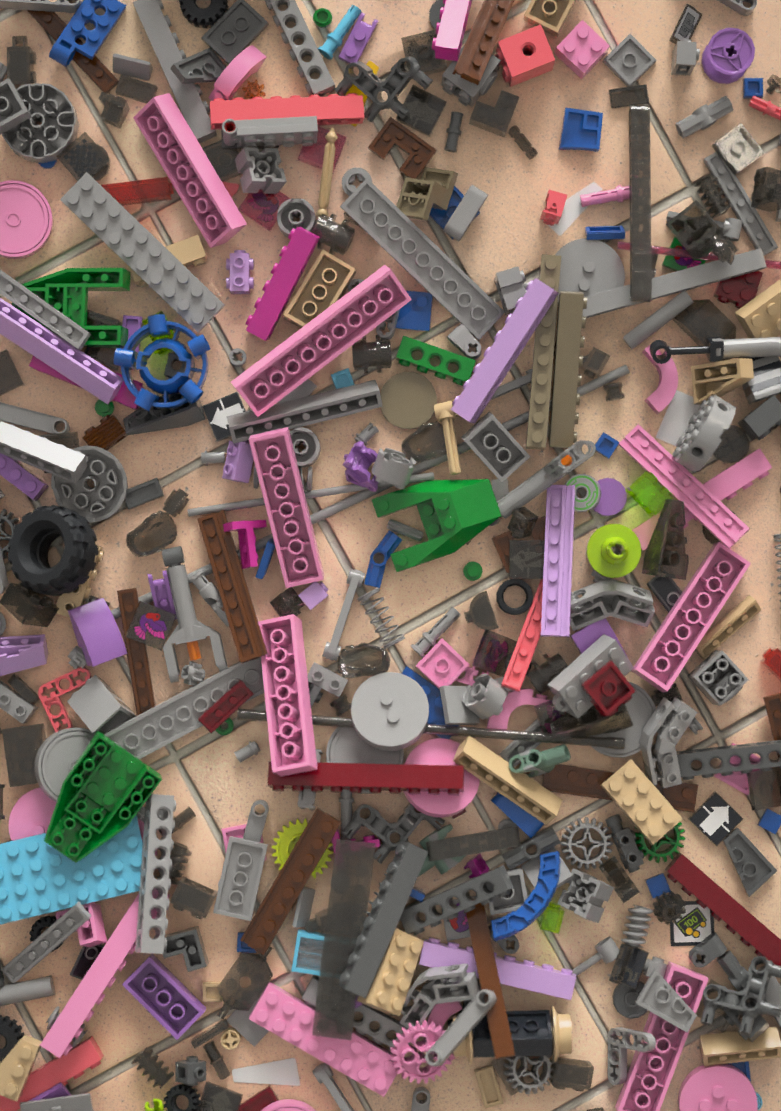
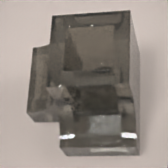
M101 92L99 100L104 105L101 114L102 120L120 129L130 110L127 101L122 97Z

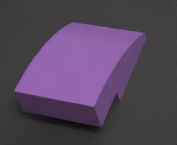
M104 598L68 610L78 646L82 647L87 666L94 667L127 654L117 623Z
M606 618L587 625L570 635L580 654L603 634L615 639L625 653Z

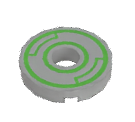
M577 474L565 483L567 486L575 485L576 487L575 511L587 512L598 505L601 498V489L598 481L592 476ZM581 488H585L587 491V495L584 498H579L577 495L578 490Z

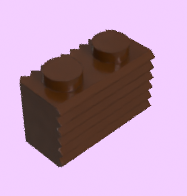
M106 415L100 420V425L96 428L94 426L88 428L84 432L85 436L82 438L88 446L109 450L128 435L114 415L111 417Z

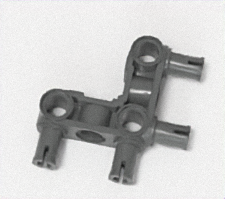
M411 56L400 59L391 68L392 72L386 80L383 81L373 73L369 66L357 61L346 66L344 78L334 90L336 93L340 92V96H345L352 85L359 88L372 100V104L364 113V117H368L367 120L370 122L374 121L381 109H391L401 119H404L407 116L406 113L408 114L410 110L398 101L400 93L412 79L425 90L433 80L421 71L418 61ZM405 61H408L411 65L409 71L404 67ZM354 66L359 69L358 76L353 72ZM383 91L388 95L387 101L383 100L381 96Z
M409 803L397 822L389 823L380 816L376 809L367 804H362L352 814L353 819L342 833L352 840L361 826H366L382 839V845L372 855L375 860L378 858L377 861L382 864L388 854L396 850L401 841L409 842L408 837L422 820L425 819L436 830H439L441 826L435 821L443 825L445 820L428 816L421 812L417 813ZM368 808L370 810L369 817L361 818L360 810ZM393 832H397L400 836L399 841L396 843H392L389 839Z
M757 956L751 961L747 973L749 976L747 986L743 991L738 992L727 989L726 986L714 984L706 986L703 991V1005L705 1007L700 1023L705 1025L708 1023L709 1026H712L716 1009H722L743 1015L738 1032L751 1035L754 1019L758 1016L766 1014L780 1018L781 1005L765 1002L769 979L772 976L781 978V966L774 965V962L762 956ZM759 964L766 965L762 971L756 970V967ZM717 992L718 996L715 999H710V993ZM750 1001H755L756 1006L754 1008H747V1004Z

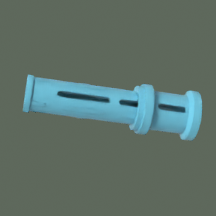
M351 5L333 33L328 34L322 47L318 48L320 54L325 58L331 60L335 50L341 47L342 39L362 12L357 6Z

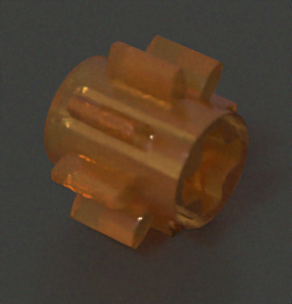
M257 79L252 83L247 81V88L242 87L243 92L247 93L243 96L244 100L252 99L253 97H266V93L261 91L265 86L264 84L259 86ZM252 89L257 91L256 95H254V93H251Z

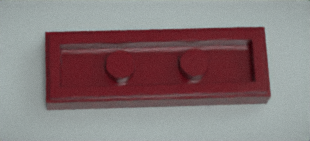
M240 679L198 720L212 734L254 693Z

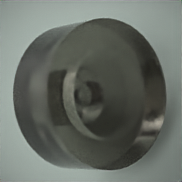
M772 74L767 80L769 87L766 90L770 95L775 91L781 93V78Z

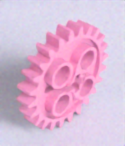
M417 1020L414 1027L411 1023H408V1030L402 1027L403 1034L396 1033L398 1040H392L395 1047H390L391 1053H394L390 1055V1058L393 1061L392 1065L396 1068L397 1074H401L403 1079L408 1077L410 1083L415 1078L417 1084L420 1083L421 1079H424L426 1084L428 1083V1078L435 1081L434 1075L436 1074L442 1077L440 1071H447L445 1064H451L449 1057L444 1064L438 1067L430 1066L429 1064L423 1068L419 1066L426 1062L423 1052L427 1053L446 1030L442 1031L440 1025L435 1028L433 1021L428 1026L426 1020H424L422 1025ZM420 1036H423V1037H424V1039H423L422 1041H420V1042H417V1041H416V1039H417L418 1037H420ZM412 1052L411 1056L404 1057L406 1053ZM437 1053L433 1055L434 1062L438 1059Z

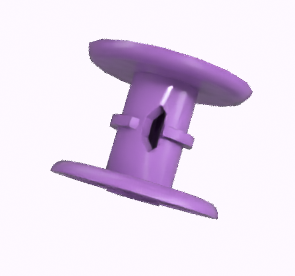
M728 27L719 30L712 36L702 53L701 64L705 74L711 80L721 84H729L740 79L754 59L755 47L753 41L746 32L738 28Z

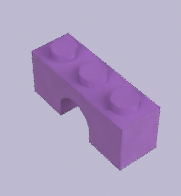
M0 453V475L32 500L37 501L48 485L20 466L14 459Z

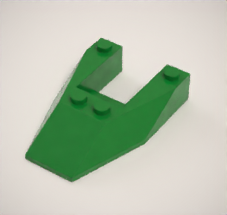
M67 268L22 284L91 333L84 347L124 348L126 345L128 329L123 326H87L88 291H130V271L124 268ZM12 302L13 307L20 310L21 312H23L24 314H26L27 316H29L30 318H32L48 330L52 331L51 329L46 327L44 324L39 322L37 319L32 317L30 314H28Z
M489 479L428 480L371 499L378 518L417 505L429 541L390 554L396 572H401L455 553L502 516Z

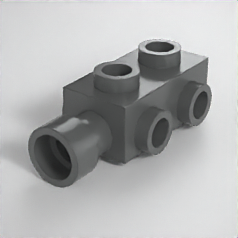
M619 814L605 819L607 826L611 828L613 843L616 845L625 869H628L629 873L639 870V866L644 864V854L642 850H638L634 831L630 830L629 827H622V819Z

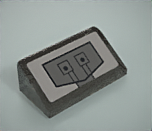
M686 4L669 41L676 44L681 39L691 40L703 14L691 5Z

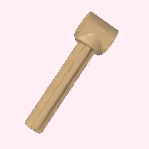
M451 400L435 404L434 412L437 420L442 422L449 472L451 475H458L461 473L454 428V420L458 414L451 410L454 401Z

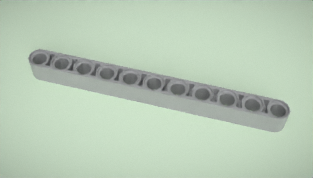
M762 248L586 296L587 308L583 309L582 317H593L762 270L767 267Z

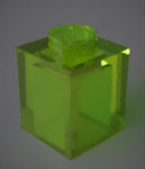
M553 902L549 903L541 915L539 923L541 930L559 934L565 912L563 908H560L561 905Z

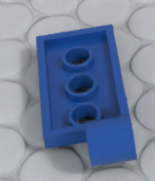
M84 0L53 45L49 57L65 67L72 61L75 51L92 60L126 10V5L118 0ZM99 8L103 9L105 11V14L97 15L95 13V10ZM92 23L95 25V29L88 30L85 28V25ZM83 38L86 42L83 45H78L75 40Z

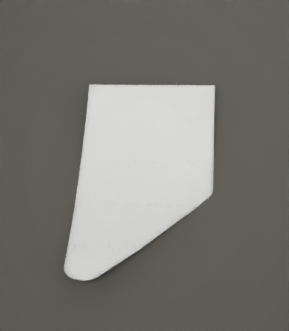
M499 479L491 480L492 489L497 501L509 493L508 479H505L503 482Z

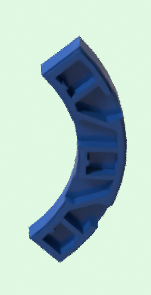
M559 851L540 855L538 882L524 904L518 910L506 916L491 920L493 939L495 941L508 938L524 930L546 909L559 881L561 864Z

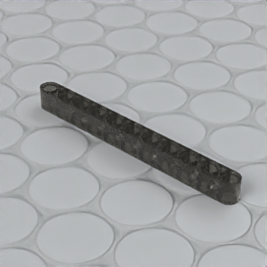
M630 105L631 302H651L649 105Z

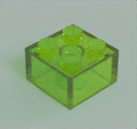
M645 471L625 490L650 517H653L672 500L670 497L671 492L665 486L661 487L657 483L658 479L653 473L650 472L648 474Z

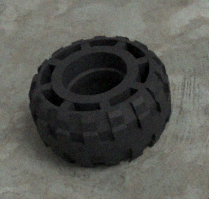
M55 505L41 506L34 509L33 512L27 513L21 518L22 522L16 524L13 529V537L9 539L10 553H8V560L13 565L11 570L16 579H19L24 587L44 595L62 596L63 593L75 591L79 588V584L83 585L89 579L90 571L94 570L96 566L94 561L96 555H98V547L95 545V541H97L96 534L85 517L65 507ZM62 536L64 540L62 558L57 565L51 568L48 562L49 547L57 537Z

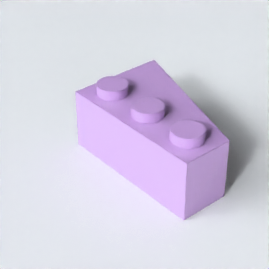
M45 634L0 637V676L47 664L48 648Z

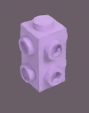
M235 250L234 253H230V258L226 259V269L230 270V277L226 278V288L230 289L231 294H250V289H254V278L250 277V270H254V259L250 258L249 253H246L245 250Z
M249 440L234 444L233 441H229L225 466L223 468V479L249 483L254 459L251 446L248 444Z

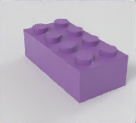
M153 953L122 984L176 1040L206 1010V1007Z

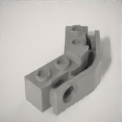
M615 579L600 580L571 592L570 625L573 631L609 616L648 627L655 613L650 590Z
M663 697L642 729L640 738L646 777L653 785H657L658 782L663 788L682 784L675 746L698 713L676 697H674L672 702ZM657 732L656 743L652 745L653 737Z
M468 963L429 968L420 973L407 993L401 1011L403 1017L399 1023L409 1029L408 1023H411L414 1027L418 1020L421 1025L435 1004L473 1000L479 992L476 972L467 973ZM426 981L425 985L422 987L420 992L415 989L418 985ZM414 999L413 1002L415 1003L412 1006L410 1005L408 1007L407 1005L410 1002V1000Z

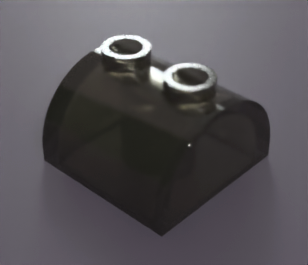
M487 591L479 593L471 600L468 611L464 612L467 624L472 622L482 630L499 628Z

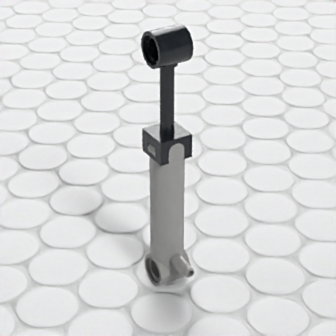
M781 337L742 339L707 338V346L671 348L665 341L656 340L650 345L649 351L653 360L658 364L668 362L671 355L707 354L710 362L724 361V359L772 357L781 356ZM665 349L663 354L656 355L657 350Z

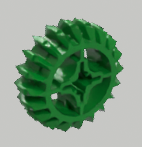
M679 822L673 827L674 839L665 834L663 837L668 840L659 839L652 845L651 849L647 848L642 833L640 831L639 833L634 832L636 837H639L635 843L641 844L638 846V850H643L644 857L649 854V861H652L655 856L656 863H659L660 857H662L663 862H667V855L674 859L673 852L678 855L680 854L676 848L678 846L680 848L684 847L679 841L686 839L684 836H680L685 830L678 829L682 823ZM662 844H671L668 849L656 852Z

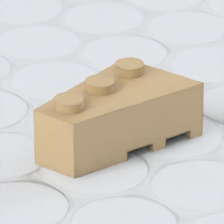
M737 358L691 366L694 404L701 405L703 400L707 401L713 395L722 397L754 379L752 359Z
M24 1035L0 1063L1 1096L16 1102L19 1100L40 1051L42 1041Z

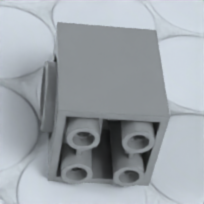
M463 46L462 49L460 50L459 57H460V55H461V53H462V50H463L464 46ZM491 54L479 85L461 78V75L452 74L458 62L452 61L442 75L441 86L449 95L454 94L457 96L459 102L463 105L473 107L479 97L486 94L497 78L501 60Z
M715 650L687 675L713 705L718 706L732 699L749 680L724 651Z

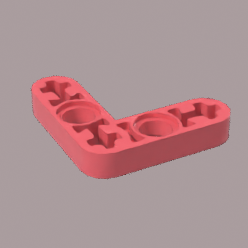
M77 668L43 684L39 688V698L55 732L59 731L61 723L59 720L55 722L54 719L60 718L62 715L65 717L61 719L63 724H68L67 728H73L60 696L85 685V682L91 678L89 669ZM79 671L87 673L85 681L79 679L75 681L77 685L74 686V681L70 675L73 674V678L80 675ZM62 679H67L70 682V687L67 690H63L60 687ZM53 683H55L56 689L60 693L57 694V691H53L50 693L51 697L44 696V688L52 689L54 688ZM53 704L60 706L61 711L58 715H53L50 711Z

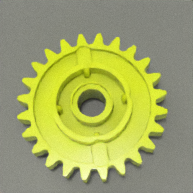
M299 818L296 820V824L289 821V827L282 826L284 832L277 831L280 837L273 839L277 844L272 845V848L276 850V852L272 853V856L278 858L274 861L275 864H281L278 870L282 869L308 824L307 818L304 819L303 823L300 822ZM330 842L313 871L312 876L316 878V872L323 874L322 867L328 868L326 861H332L328 855L334 852L329 849V847L333 846V843Z

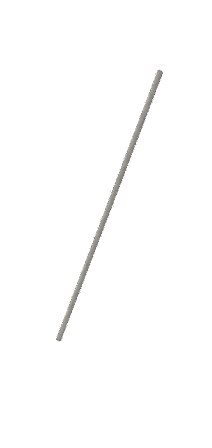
M625 364L577 387V394H580L581 397L629 374L628 367ZM550 400L549 411H551L552 400ZM529 411L502 423V425L509 431L528 422ZM465 442L457 445L458 455L471 449ZM443 451L416 464L412 475L420 474L447 461V452ZM392 486L378 488L376 492L362 490L310 515L312 525ZM272 534L256 541V552L266 547L270 538L273 539ZM239 549V550H237V553H238V557H239V560H240V559H241V556H240V549ZM211 563L187 574L188 580L199 570L203 571L202 574L204 576L213 573ZM151 592L138 597L140 607L153 601ZM120 607L111 610L114 619L121 617Z

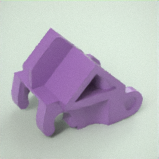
M362 441L355 443L350 453L344 455L345 462L343 466L347 468L345 470L346 480L376 492L379 482L375 480V475L371 480V475L367 470L375 462L378 454L364 446Z

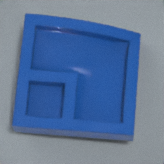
M565 108L559 150L598 152L603 113Z
M406 291L412 300L400 308L396 328L430 331L433 296L429 292Z

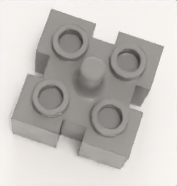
M244 147L235 158L238 173L243 174L240 178L243 193H257L261 189L263 193L277 194L287 182L283 168L278 167L281 163L278 148H264L262 152H259L258 148Z
M518 266L498 272L494 278L505 316L514 312L517 301L521 297L523 298L527 292L526 287L530 283H524L526 282L523 270L520 271Z
M573 868L571 874L574 878L567 882L570 884L568 890L563 889L557 904L574 911L575 914L587 920L599 923L604 912V908L601 906L604 901L608 902L614 887L597 880V878L586 872Z

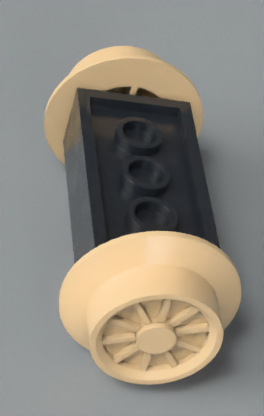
M551 1006V1016L550 1010L506 1011L515 1056H552L553 1062H556L559 1054L572 1053L570 1014H558L554 1006ZM487 1014L454 1050V1056H466L469 1064H472L473 1044L474 1057H495ZM453 1016L452 1023L458 1016Z

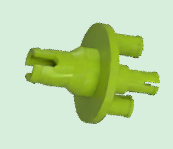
M608 524L600 527L592 534L587 544L586 556L590 565L597 573L609 578H619L632 572L638 565L641 557V544L636 534L628 527L620 524ZM619 546L620 554H614L611 547Z

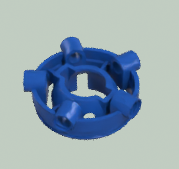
M164 314L148 316L149 324L138 329L129 338L124 349L116 348L114 354V365L121 366L123 380L130 392L136 397L134 404L149 411L151 406L173 408L187 402L190 404L195 403L204 393L201 389L208 373V357L206 352L211 348L205 336L202 334L197 337L187 327L176 322L166 321ZM170 330L175 331L173 339H158L150 343L143 352L139 351L137 353L135 351L139 343L147 336L171 335ZM180 332L192 338V340L187 342L192 354L186 350L187 347L183 343L178 341ZM169 348L178 355L180 361L186 362L185 373L177 372L171 379L158 380L150 374L148 367H146L147 359L150 358L155 350ZM194 357L197 360L202 358V369L195 368ZM131 370H139L140 377L145 381L148 388L157 393L164 394V403L158 402L160 397L144 388H141L139 391L132 379ZM194 372L201 373L197 384L192 380ZM180 392L184 396V398L174 402H169L168 394Z

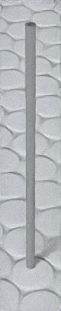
M434 473L411 475L409 483L434 480ZM386 482V484L378 483L377 486L382 488L394 485ZM351 484L304 491L306 499L369 489ZM264 498L192 508L187 509L190 517L221 512V510L230 511L263 506L265 502Z

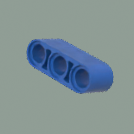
M499 792L491 799L530 838L543 827L544 823Z

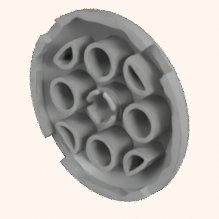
M81 446L72 449L80 451L86 456L87 468L76 483L52 474L51 487L57 504L79 513L89 522L109 518L119 510L127 494V477L122 464L113 454L100 447ZM88 479H93L94 488L88 486Z

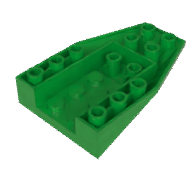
M97 731L63 781L44 842L77 863L130 824L161 782V774Z

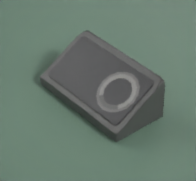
M665 570L647 583V586L669 613L682 593L680 588Z
M100 944L90 948L83 946L70 976L83 980L104 948V945Z

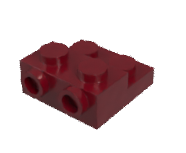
M755 271L719 281L713 296L717 297L719 302L725 304L730 302L740 309L755 298L763 272Z
M608 661L581 685L591 698L590 702L602 716L609 717L618 711L617 707L619 705L629 702L632 699L631 695L635 692V689L613 661Z

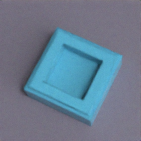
M349 368L331 374L336 389L355 385Z

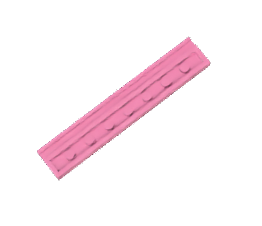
M639 424L619 442V446L728 549L749 531V528L684 466L674 461V457Z

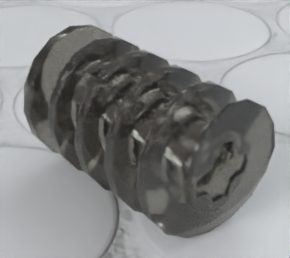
M709 176L700 180L694 186L700 187L697 191L698 194H703L700 199L702 201L708 200L704 207H711L707 213L714 214L711 219H714L727 212L732 205L724 204L728 197L721 198L725 191H718L722 185L714 184L718 177L712 178Z
M173 841L174 848L170 852L172 868L169 871V879L171 884L177 885L180 881L176 877H182L183 874L179 870H185L186 867L182 863H188L186 856H191V851L187 846Z
M145 1047L133 1059L131 1064L139 1063L137 1070L144 1068L142 1076L149 1074L150 1076L147 1081L155 1080L152 1087L160 1086L161 1088L173 1077L174 1072L167 1073L169 1066L162 1068L164 1061L156 1062L159 1056L156 1054L151 1057L153 1049L146 1051L147 1047Z

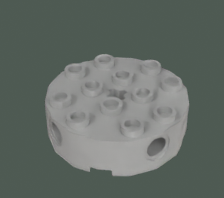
M26 84L17 88L16 90L28 109L31 118L2 133L3 138L15 154L27 161L46 163L59 159L69 152L77 139L79 122L75 108L64 92L51 84Z
M716 395L710 396L707 401L703 400L698 408V414H693L688 422L690 425L686 429L684 437H680L675 445L677 448L672 454L674 461L694 473L696 470H701L722 441L720 439L721 435L728 430L736 412L735 406Z

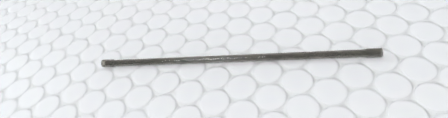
M238 708L237 720L267 721L266 711ZM312 715L313 725L354 728L352 718ZM427 724L424 731L426 734L596 746L624 750L625 738L593 737Z

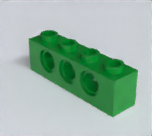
M404 335L396 355V360L399 361L398 364L406 367H409V365L416 366V370L420 372H433L435 377L444 380L446 377L453 379V383L461 386L470 379L476 360ZM419 351L422 353V358L414 360L411 356L412 353ZM437 357L441 363L439 366L434 367L430 364V359ZM454 363L458 366L459 370L451 373L448 370V365Z

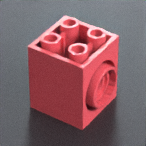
M541 24L498 41L497 48L495 49L496 54H494L495 57L501 60L502 76L505 83L508 82L510 87L552 71L555 63L554 55Z

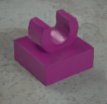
M480 853L470 859L464 866V870L470 868L472 872L469 878L480 876L490 870Z

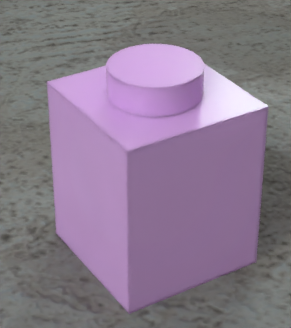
M316 581L298 596L312 610L329 596L326 593L329 589L322 581L320 583Z

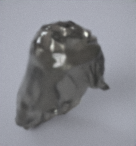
M438 421L428 423L427 425L423 423L417 431L403 440L401 450L402 453L406 454L405 458L408 460L413 458L416 464L447 454L443 425Z
M158 511L153 513L141 525L127 534V547L132 554L138 557L161 552L165 549V546L172 544L176 540L177 526L167 512Z
M368 643L346 646L338 656V673L343 678L374 676L385 673L390 667L389 654L384 648Z

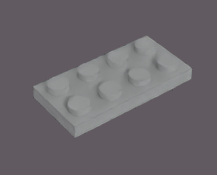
M233 836L229 837L213 913L247 921L252 920L268 844Z

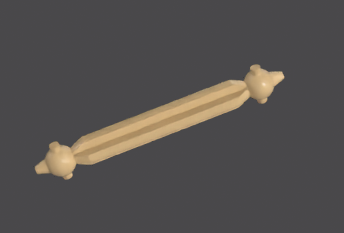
M333 127L325 136L328 142L324 150L318 205L320 209L316 212L320 224H323L324 219L328 216L326 209L329 205L335 157L334 142L338 138Z

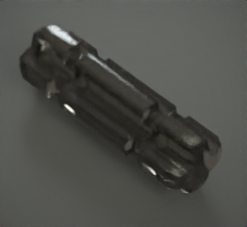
M516 125L511 127L508 131L509 135L515 138L514 141L523 152H526L525 155L530 160L538 154L536 149L531 147L532 144L523 133H520L521 130Z

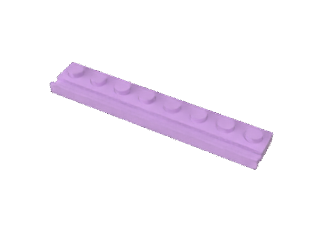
M551 485L547 488L541 637H570L575 485Z

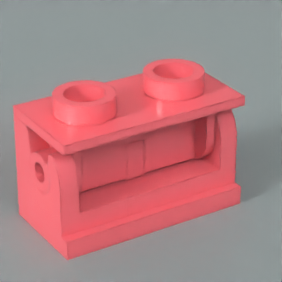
M553 190L548 191L545 200L547 202L545 210L542 211L540 217L543 223L551 226L559 223L567 194Z

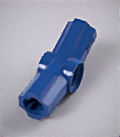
M390 530L370 556L365 585L381 587L386 562L391 557L390 554L394 553L402 542V539ZM376 553H381L385 557L384 561L380 564L375 563L373 560Z

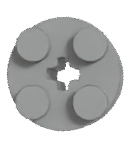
M292 198L280 205L277 213V222L282 234L288 238L291 230L299 226L313 232L316 225L314 209L309 202L300 198ZM294 216H295L296 218L299 217V218H300V221H299V222H297V221L294 222V221H293V217H294Z
M303 427L289 431L298 467L304 468L313 465L321 451L320 442L315 433ZM303 443L306 449L299 452L296 446H300Z
M381 448L372 468V473L376 476L375 480L382 484L388 482L396 488L404 489L409 483L416 461L413 458H410V460L406 459V454L389 448H385V451H383Z
M481 674L474 679L475 683L472 686H467L463 693L462 701L468 709L484 720L493 715L497 716L502 712V705L508 695V691L489 675Z

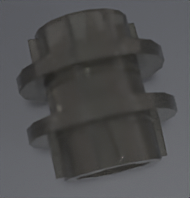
M334 213L330 217L324 214L320 215L312 230L313 234L320 237L317 249L321 250L324 245L331 247L329 253L332 255L335 252L341 255L346 254L354 238L355 229L348 226L349 220L344 219L342 224L335 222L337 215Z
M365 335L362 337V340H358L352 345L354 370L364 369V374H368V367H377L378 373H381V368H391V341L389 339H380V335H376V342H367Z
M545 653L542 655L545 662L538 665L533 661L531 664L534 669L526 674L540 695L547 690L553 694L547 684L568 667L559 653L551 658Z

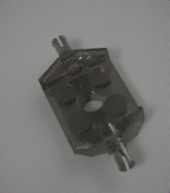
M271 946L264 955L261 953L241 952L236 962L217 987L224 1002L223 1007L217 1014L219 1017L221 1016L224 1019L229 1010L232 1009L249 1011L273 976L266 961V957L273 949ZM244 976L249 977L251 980V984L248 987H242L239 983L240 979Z

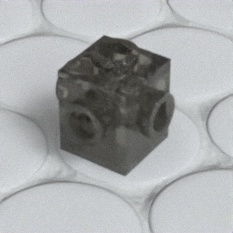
M292 587L279 594L270 602L280 617L292 614L298 616L301 613L299 609L305 605Z

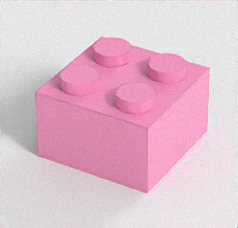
M582 20L556 47L554 54L578 77L583 79L608 53L610 45Z

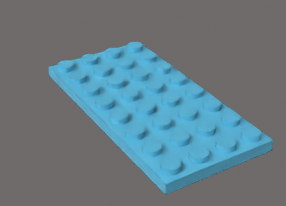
M137 814L125 829L77 863L44 842L46 833L0 844V925L72 908L78 902L84 905L138 892L140 889L143 841Z

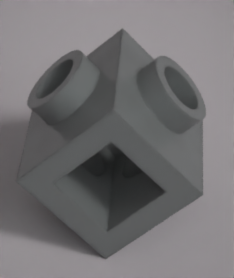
M188 1056L186 1060L177 1061L175 1063V1081L184 1083L187 1086H196L198 1082L206 1081V1061L199 1060L197 1056Z

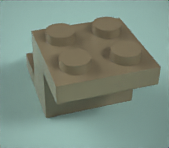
M425 167L421 179L406 177L396 207L408 218L427 221L431 208L447 210L458 173Z

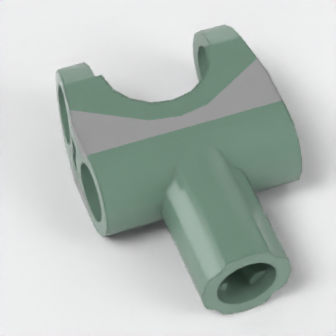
M566 744L544 751L532 749L513 756L509 761V768L517 774L531 772L526 775L532 778L552 771L557 764L570 761L571 756ZM520 759L519 769L515 770L513 764L515 760Z
M451 824L435 830L419 842L423 849L428 851V854L418 877L436 866L440 874H444L456 866L470 852L467 847L455 852H450L444 848V838L453 829Z

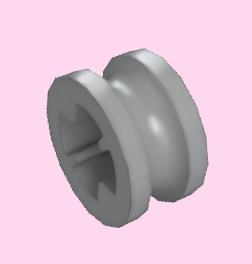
M236 348L230 352L229 359L233 366L240 367L246 362V353L242 349ZM241 353L243 360L235 362L233 355Z
M694 717L688 727L696 735L698 730H703V727Z

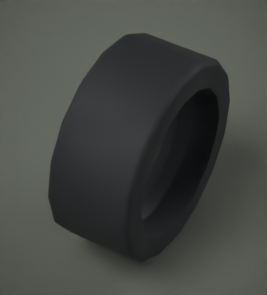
M510 579L503 582L498 588L496 600L499 607L505 613L519 615L531 607L533 592L525 581ZM519 586L525 591L526 600L521 607L511 608L505 604L503 594L508 587Z

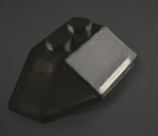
M709 299L693 300V304L672 319L698 346H707V338L709 337L736 339V326Z

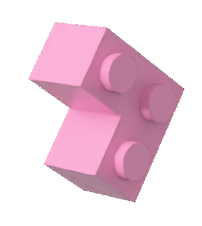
M88 903L82 905L90 913L91 917L76 930L80 946L90 948L107 943L100 904ZM70 909L56 912L57 920Z

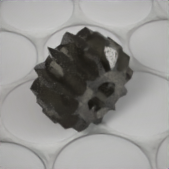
M670 891L667 895L663 892V896H656L657 902H653V913L660 922L664 921L668 925L672 921L676 924V919L682 920L681 914L686 913L684 908L686 906L685 901L682 900L678 893L674 894V892Z

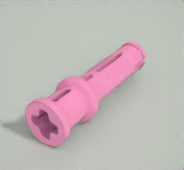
M635 182L630 186L621 187L619 185L612 190L580 195L581 205L585 207L611 201L621 203L632 198L637 200L639 199V190Z

